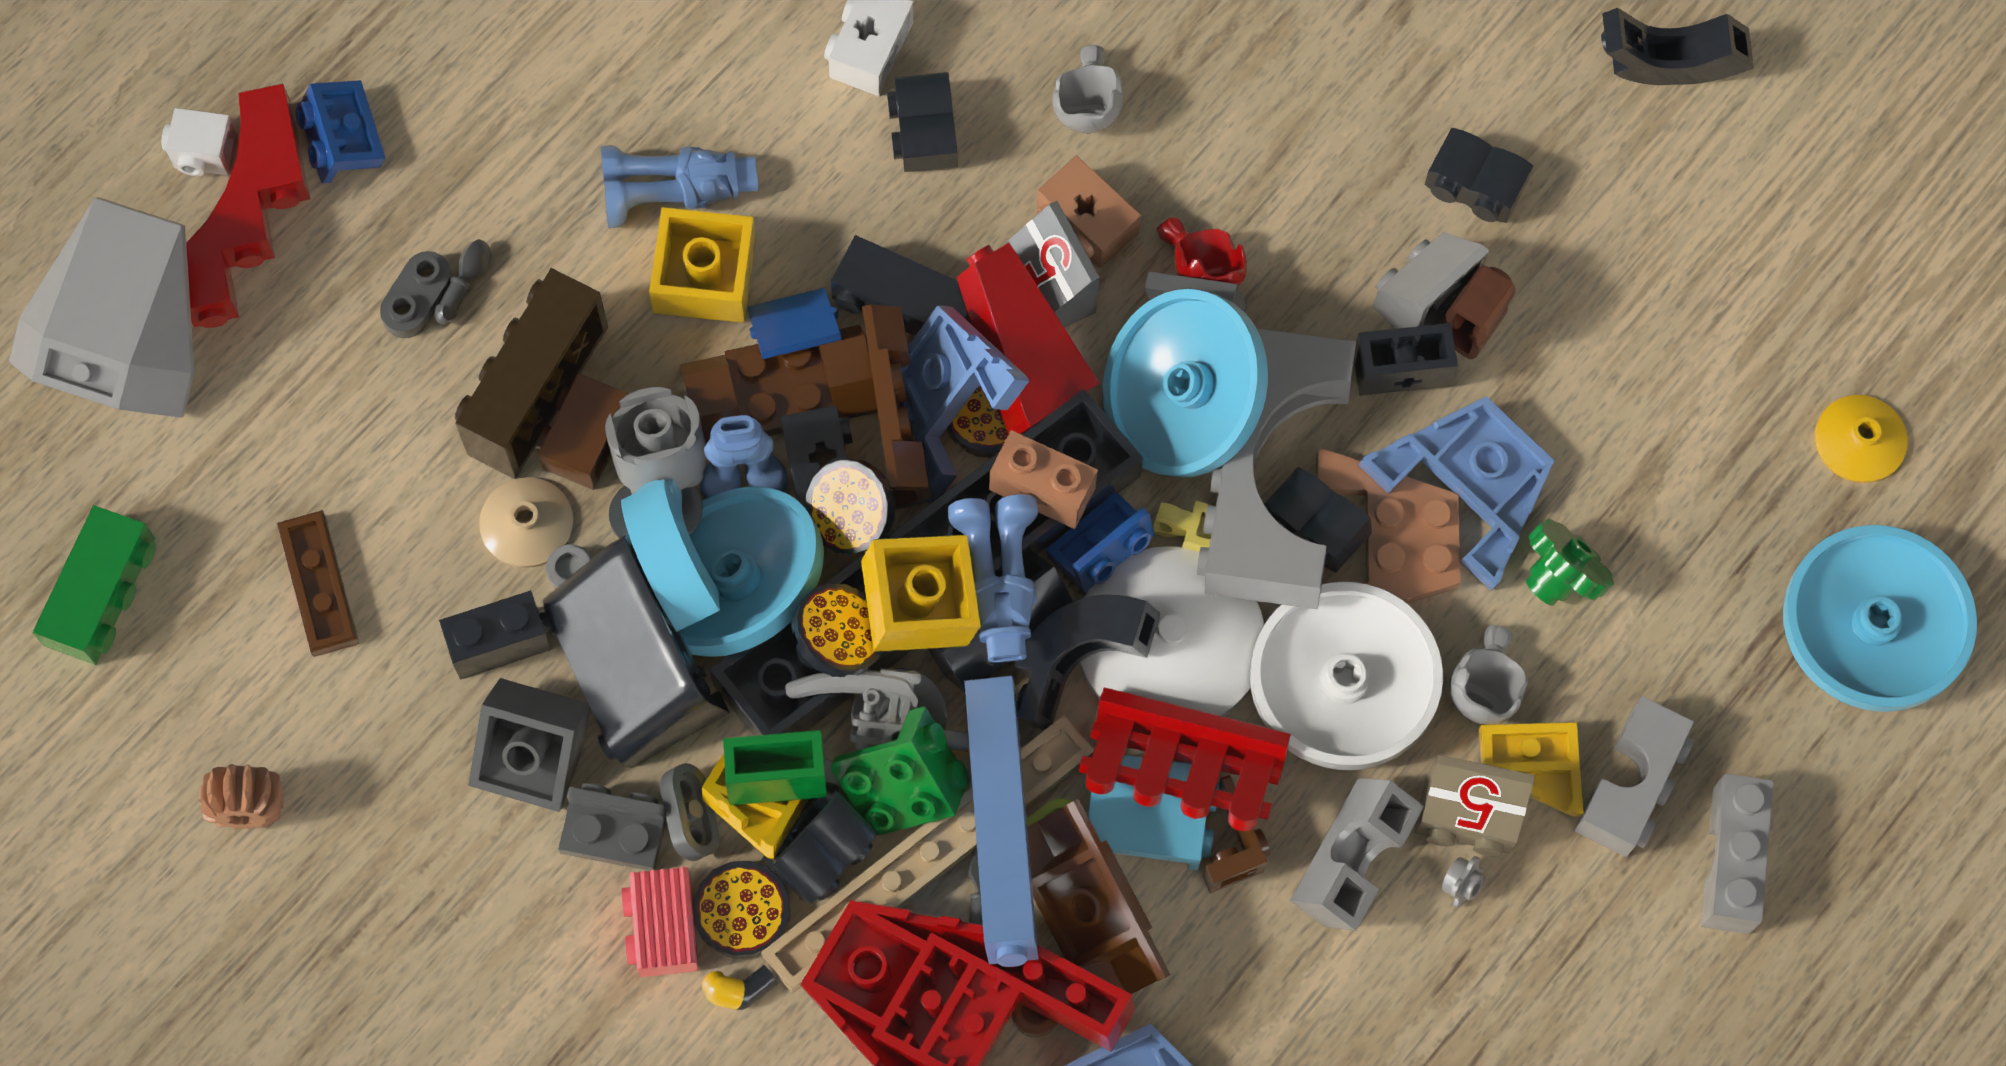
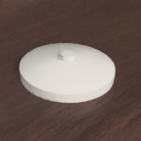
M1163 546L1144 549L1137 555H1130L1116 567L1114 573L1107 581L1091 587L1085 598L1105 594L1122 595L1145 600L1156 608L1161 614L1148 657L1145 658L1119 651L1095 653L1079 663L1084 680L1098 700H1100L1103 688L1106 687L1225 717L1244 700L1251 690L1250 667L1257 638L1264 626L1257 601L1205 594V576L1197 575L1199 552L1182 547Z
M1332 582L1322 584L1318 609L1281 605L1269 617L1257 638L1250 667V684L1254 704L1266 728L1291 734L1288 747L1291 753L1305 761L1325 768L1362 770L1382 765L1399 757L1410 749L1424 734L1433 719L1440 701L1443 686V668L1439 648L1430 629L1423 619L1403 600L1383 589L1368 584Z

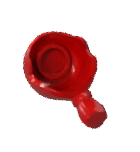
M1176 217L1168 218L1156 228L1161 240L1175 247V263L1178 276L1238 284V286L1244 281L1247 273V259L1242 244H1238L1237 248H1235L1228 232L1220 229H1208L1189 233L1186 231L1181 220Z

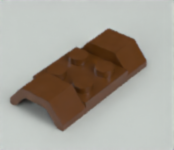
M866 305L862 306L889 488L893 490L896 509H902L931 499L922 442L913 440L907 407L899 408V403L907 402L904 376L901 368L911 364L905 322L901 307Z
M855 325L839 329L841 334V340L766 359H762L758 344L727 350L725 355L680 364L687 396L695 403L699 412L705 443L707 444L710 440L713 426L725 417L748 415L760 423L763 431L768 436L783 434L781 416L831 406H837L839 417L847 416L848 419L878 412L870 356L861 326Z
M1079 799L1068 803L1065 807L1028 826L1033 898L1064 958L1130 994L1170 976L1171 974L1148 930L1152 929V926L1107 840L1100 841Z

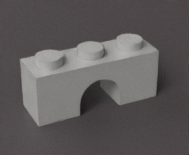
M1641 696L1632 708L1613 748L1635 762L1640 772V782L1633 787H1621L1602 778L1593 790L1583 811L1584 814L1581 815L1574 832L1624 857H1627L1636 845L1644 848L1656 822L1649 819L1655 804L1664 806L1674 787L1675 780L1668 778L1674 763L1683 765L1695 740L1688 737L1694 721Z
M1725 774L1713 787L1709 834L1715 835L1716 844L1712 869L1704 885L1701 927L1750 934L1762 923L1774 784L1772 780Z
M1358 778L1290 901L1324 927L1356 931L1379 890L1365 879L1370 863L1381 851L1389 847L1402 848L1424 806L1391 780Z

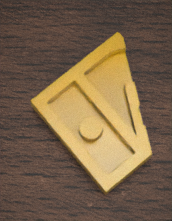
M1577 722L1481 725L1479 727L1481 764L1535 775L1530 798L1572 817H1580L1584 814Z
M721 755L702 787V800L761 853L771 859L775 858L808 800L800 799L730 805L725 781L724 755Z

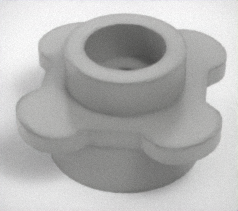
M1474 856L1470 861L1462 857L1457 858L1444 878L1442 891L1455 898L1453 906L1460 908L1466 899L1472 901L1484 884L1485 875L1482 874L1483 869L1479 867V857Z

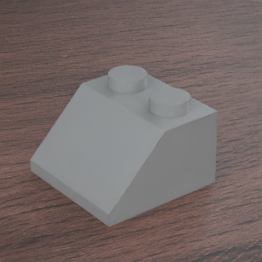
M1445 232L1440 234L1431 243L1425 239L1408 256L1410 262L1400 271L1392 268L1379 280L1376 285L1378 292L1373 308L1395 329L1434 325L1447 313L1476 269L1485 264L1489 250L1481 244Z

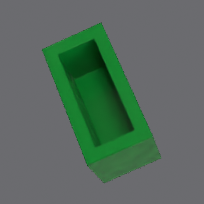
M821 730L723 738L725 781L730 805L827 797Z

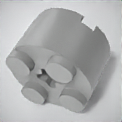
M664 387L645 388L624 397L619 402L620 408L613 416H611V413L609 414L605 425L614 467L621 482L630 489L632 494L641 486L653 480L660 481L664 479L666 482L673 478L680 490L698 485L703 479V470L707 458L704 451L706 446L695 403L687 396L683 399L673 395L671 389Z

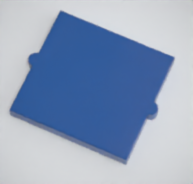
M825 288L747 306L752 327L749 329L752 339H757L762 359L841 340V334L836 322L838 318L837 308L831 307Z

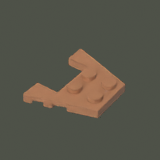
M1318 449L1316 455V477L1339 495L1365 496L1366 514L1371 518L1372 534L1366 539L1367 583L1362 584L1383 589L1400 598L1406 604L1459 588L1461 577L1459 495L1457 493L1405 476L1388 494L1358 466L1359 460L1326 449Z

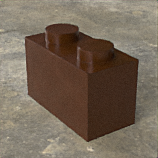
M578 373L572 386L566 385L559 395L556 410L559 412L552 426L546 425L539 435L536 451H539L538 455L543 469L594 490L611 456L605 431L606 420L610 413L611 416L615 414L620 408L619 402L629 393Z

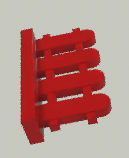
M1104 687L1099 700L1096 722L1094 721L1090 737L1098 741L1092 758L1082 756L1078 772L1087 774L1086 787L1095 794H1108L1114 789L1116 782L1134 786L1133 798L1142 806H1156L1161 802L1163 794L1182 798L1180 809L1189 818H1204L1208 815L1210 807L1214 806L1229 810L1228 822L1234 829L1249 831L1255 828L1258 818L1269 819L1272 803L1265 802L1264 797L1268 783L1278 785L1279 780H1281L1291 734ZM1127 748L1145 752L1139 770L1122 765ZM1174 759L1192 764L1187 781L1169 777ZM1221 771L1239 776L1234 794L1216 789Z

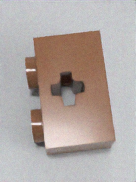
M1077 155L1037 191V214L1047 205L1058 201L1089 259L1099 268L1105 265L1139 234L1141 215Z
M1011 430L990 470L989 490L1004 497L1018 494L1033 496L1037 500L1039 513L1075 529L1095 490L1098 470Z

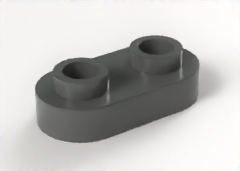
M425 251L411 257L383 299L380 315L385 328L392 335L399 338H411L421 333L435 313L436 306L440 304L450 285V278H452L449 264L442 255L436 252ZM424 268H433L435 270L429 277H421L419 275ZM408 305L411 307L407 314L398 315L395 313L399 306Z
M683 763L663 774L660 781V792L673 847L686 860L698 861L717 850L720 836L715 812L702 800V787L706 782L705 776L694 765Z

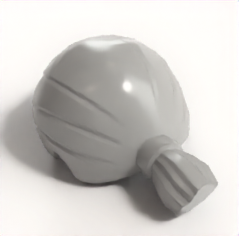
M1088 45L1081 49L1079 57L1082 64L1081 68L1070 70L1057 77L1056 90H1054L1052 97L1053 109L1058 120L1064 126L1070 128V130L1078 133L1091 134L1110 127L1118 118L1122 109L1124 94L1120 75L1116 69L1102 66L1105 60L1104 48L1097 45Z
M1489 625L1484 633V649L1475 648L1468 651L1451 675L1449 682L1451 700L1462 715L1476 723L1495 725L1508 720L1518 711L1528 684L1526 672L1519 664L1505 655V651L1512 640V633L1504 627Z

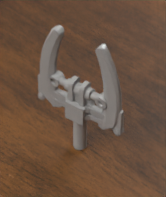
M881 668L880 671L868 670L860 675H846L845 678L818 673L791 681L786 684L785 688L786 694L790 698L825 693H861L864 700V708L860 711V715H853L852 724L857 726L858 729L857 731L853 730L850 732V741L855 743V748L858 751L869 748L871 745H880L898 739L911 706L917 708L918 697L913 689L914 684L921 682V675L918 671ZM880 697L889 698L888 712L881 717H876V712L874 711L875 704L879 702ZM944 730L946 742L951 750L968 752V732ZM824 758L826 782L841 786L831 770L834 760Z

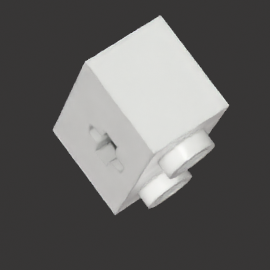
M848 0L842 14V21L845 22L839 35L833 33L826 46L824 58L829 61V76L839 82L880 96L913 24V1Z

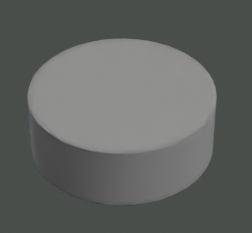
M573 544L563 545L555 549L550 554L546 563V572L551 585L555 589L592 559L590 554L584 548Z

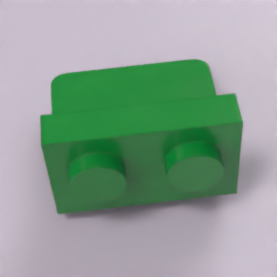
M926 706L908 711L897 740L837 756L831 765L833 774L853 807L878 832L876 835H883L955 816L969 780L964 764L954 756L946 742L943 728L940 724L935 723Z

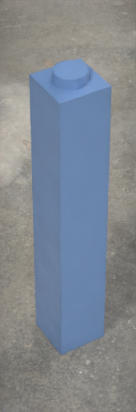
M1006 676L964 682L984 944L989 964L1016 967L1026 963L1027 960H1037L1038 948L1017 700L1013 677Z

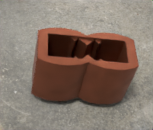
M1486 265L1479 266L1446 313L1445 323H1451L1455 350L1468 359H1474L1479 355L1507 314L1508 304L1515 295V286L1509 275L1503 270L1496 267H1487Z

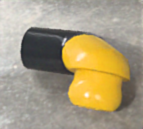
M762 965L744 980L724 976L720 971H713L704 978L702 989L706 993L707 999L715 1006L744 1010L779 983L765 965Z

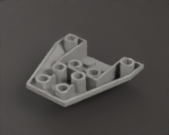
M99 197L94 198L19 317L9 362L33 382L119 410L178 418L184 417L195 374L185 225Z

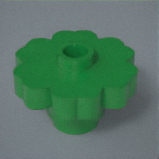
M1547 519L1545 522L1541 521L1528 535L1531 547L1541 557L1530 568L1531 575L1526 579V584L1532 593L1544 603L1553 606L1558 600L1565 601L1574 591L1583 597L1595 601L1614 585L1612 573L1600 562L1601 558L1598 553L1581 537L1573 535L1563 524Z

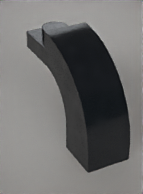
M1620 8L1602 13L1604 31L1601 34L1602 45L1607 55L1613 59L1614 74L1623 79L1648 85H1689L1716 81L1754 69L1749 28L1729 14L1687 27L1658 28L1640 22Z
M1105 594L1076 600L1049 615L1025 642L1027 657L1016 661L1014 666L1029 677L1028 683L1022 686L1018 695L1017 706L1019 712L1017 717L1032 727L1043 730L1052 725L1070 673L1082 660L1095 653L1119 651L1147 658L1161 613L1145 600L1122 595Z

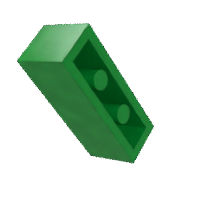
M96 505L92 506L32 633L44 647L94 665L97 664L102 653L106 654L110 650L116 636V628L114 626L122 610L126 611L131 606L136 593V585L134 583L141 568H147L155 554L156 543L154 541L156 538L145 523Z

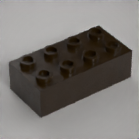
M550 268L544 280L538 279L533 284L526 300L528 306L520 319L515 317L510 321L503 335L504 344L496 357L490 356L486 360L479 374V381L481 382L472 396L466 395L461 400L455 413V420H457L455 424L467 455L513 479H517L536 448L543 428L549 425L556 415V405L561 391L566 385L572 386L577 374H581L608 329L600 292L553 268Z

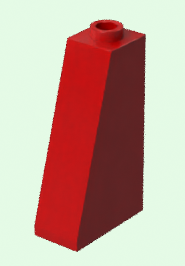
M1010 242L995 251H993L990 245H987L969 256L966 260L970 267L956 278L972 326L1019 368L1029 380L1009 409H1000L1008 434L1011 430L1022 434L1081 390L1085 389L1088 392L1100 383Z

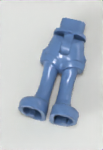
M613 145L601 146L608 228L622 226L626 221L628 211L634 206L645 203H684L687 209L694 210L706 208L711 203L730 198L731 190L733 199H738V193L758 191L755 156L735 158L734 152L726 154L718 151L704 150L700 147L681 148L680 155L638 156L624 153ZM633 176H676V180L667 181H623L625 178Z
M748 415L725 417L713 426L710 440L704 447L706 458L710 462L704 469L703 479L700 482V488L705 499L728 490L741 488V472L739 467L741 463L745 464L746 479L749 487H766L785 492L788 483L786 469L781 461L771 453L773 451V440L763 431V428L756 419Z
M1030 495L1006 496L995 505L996 524L1001 543V577L995 576L990 543L991 517L989 504L982 499L969 498L955 501L948 507L950 523L955 529L968 537L981 625L979 628L981 632L979 638L982 643H987L988 661L990 662L1018 661L1027 657L1025 640L1031 637V630L1029 628L1031 608L1037 601L1036 588L1033 581L1025 578L1022 558V537L1025 528L1034 521L1038 514L1037 500Z

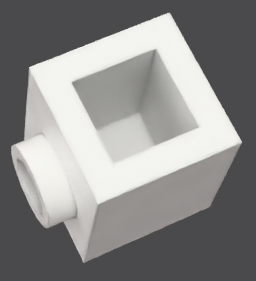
M175 108L171 124H166L162 132V149L167 152L174 168L184 174L202 176L205 172L228 175L237 133L229 115Z

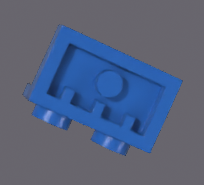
M361 80L309 84L301 102L297 104L296 118L299 127L305 130L309 143V162L312 168L317 169L320 182L322 184L331 183L338 171L380 168L386 158Z

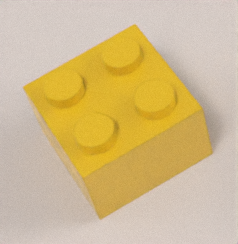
M662 207L649 289L653 314L745 323L756 244L754 217Z
M967 535L872 540L861 563L873 651L968 646L981 625Z

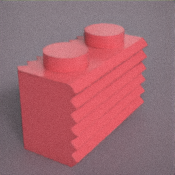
M688 867L629 873L630 887L622 888L621 890L624 917L633 916L634 935L625 936L628 965L637 964V971L640 977L699 971L692 882Z

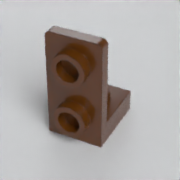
M1227 775L1220 778L1219 790L1234 794L1236 786L1231 776ZM1260 828L1249 831L1234 829L1243 851L1238 852L1236 847H1231L1210 857L1211 863L1206 865L1203 873L1204 881L1210 893L1264 872L1268 862L1266 857L1270 856L1271 852L1267 839Z

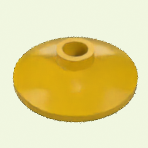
M1849 395L1835 400L1822 412L1815 428V445L1824 464L1836 475L1852 482L1872 483L1888 477L1901 465L1907 452L1908 436L1902 419L1887 403L1867 395ZM1858 428H1867L1873 434V438L1866 439L1859 434Z

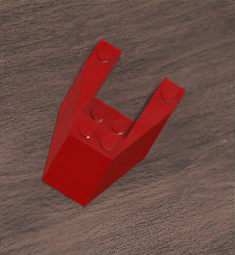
M852 900L849 901L800 984L803 990L872 1066H983L1018 1003L1112 1052L1136 1010L1132 994L1037 945V960H1027L1026 963L1016 967L989 964L984 944L983 925L962 922L959 918L926 916L912 913L911 910Z

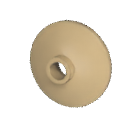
M524 477L508 481L490 494L482 507L479 526L484 544L494 557L510 566L530 568L546 564L550 554L555 549L569 543L574 528V516L567 497L558 487L543 479ZM527 510L533 513V518L527 523H520L516 520L517 515L522 511Z

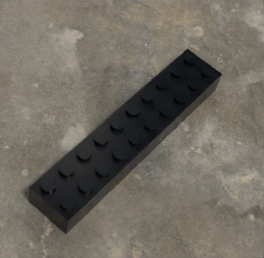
M1085 389L1081 390L1023 434V436L1098 470L1095 490L1080 520L1113 493L1117 492L1119 494L1141 477L1144 458ZM999 453L889 534L885 539L964 535L950 523L948 507L955 501L962 499H982L990 506V543L995 576L1002 573L1000 536L995 517V505L1004 496L989 490L990 470ZM1038 512L1034 521L1025 528L1022 537V557L1030 551L1037 555L1040 554L1071 527ZM865 553L823 585L829 583L846 584L865 593L861 563ZM791 622L765 642L748 650L728 655L709 669L713 686L721 693L723 699L753 736L805 732L856 694L844 692L825 693L800 698H790L786 694L785 686L789 682L813 674L823 673L816 670L801 656L796 647L798 641L795 632L792 634ZM913 649L884 651L882 656L869 670L880 671L881 668H890Z

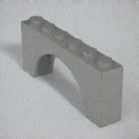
M1257 329L1267 358L1268 386L1266 399L1260 419L1248 441L1228 462L1213 470L1211 492L1218 493L1216 506L1207 505L1204 533L1211 534L1209 548L1200 547L1197 575L1205 576V594L1318 609L1326 546L1306 541L1292 534L1273 518L1259 496L1253 471L1258 454L1264 443L1284 421L1303 410L1315 406L1349 403L1357 341Z

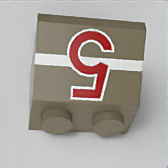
M1438 754L1425 778L1420 803L1424 808L1417 819L1415 833L1425 835L1426 841L1439 846H1454L1455 842L1474 846L1473 850L1476 853L1485 856L1500 857L1502 853L1509 854L1518 841L1535 775Z

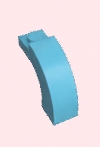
M672 478L666 482L664 479L650 481L641 486L634 494L622 499L621 505L625 524L638 560L651 588L676 632L720 611L719 590L704 567L690 539L682 515V492Z

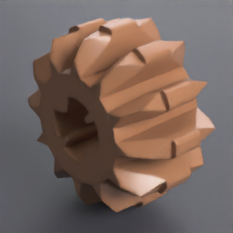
M230 764L228 767H215L211 772L203 775L199 801L201 802L203 819L209 823H215L220 828L232 827L235 830L239 828L253 830L255 827L266 828L280 819L284 793H282L280 775L268 771L265 767L256 768L250 767L249 764L245 766Z

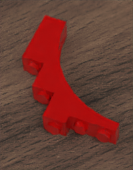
M283 83L238 93L241 128L236 161L226 189L210 216L186 242L191 323L194 327L215 328L224 325L230 319L239 318L230 268L236 266L240 268H253L261 265L264 260L275 258L266 209L273 207L276 209H289L295 207L301 201L311 199L293 108Z

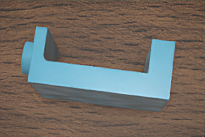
M1125 755L1122 765L1139 770L1143 757ZM1174 762L1169 777L1187 781L1192 764ZM1116 782L1114 789L1108 794L1099 795L1091 792L1088 818L1100 841L1107 840L1113 853L1187 863L1188 869L1197 871L1201 857L1210 858L1213 829L1205 828L1206 816L1201 819H1192L1185 816L1180 809L1182 798L1163 794L1162 800L1158 805L1152 807L1142 806L1133 798L1134 786ZM1211 806L1209 811L1215 812L1216 807Z

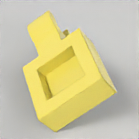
M1195 501L1192 512H1189L1169 503H1161L1153 525L1154 533L1164 537L1184 536L1182 548L1200 552V547L1209 548L1211 534L1204 533L1206 510L1209 504Z

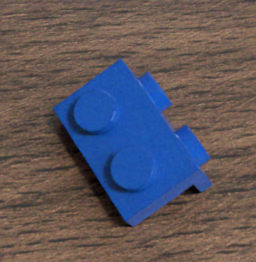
M1115 492L1081 519L1075 529L1070 528L1045 549L1047 557L1085 593L1095 584L1098 585L1107 581L1114 573L1116 567L1130 555H1137L1148 546L1151 538L1155 536L1151 516L1144 508L1136 511L1124 498Z

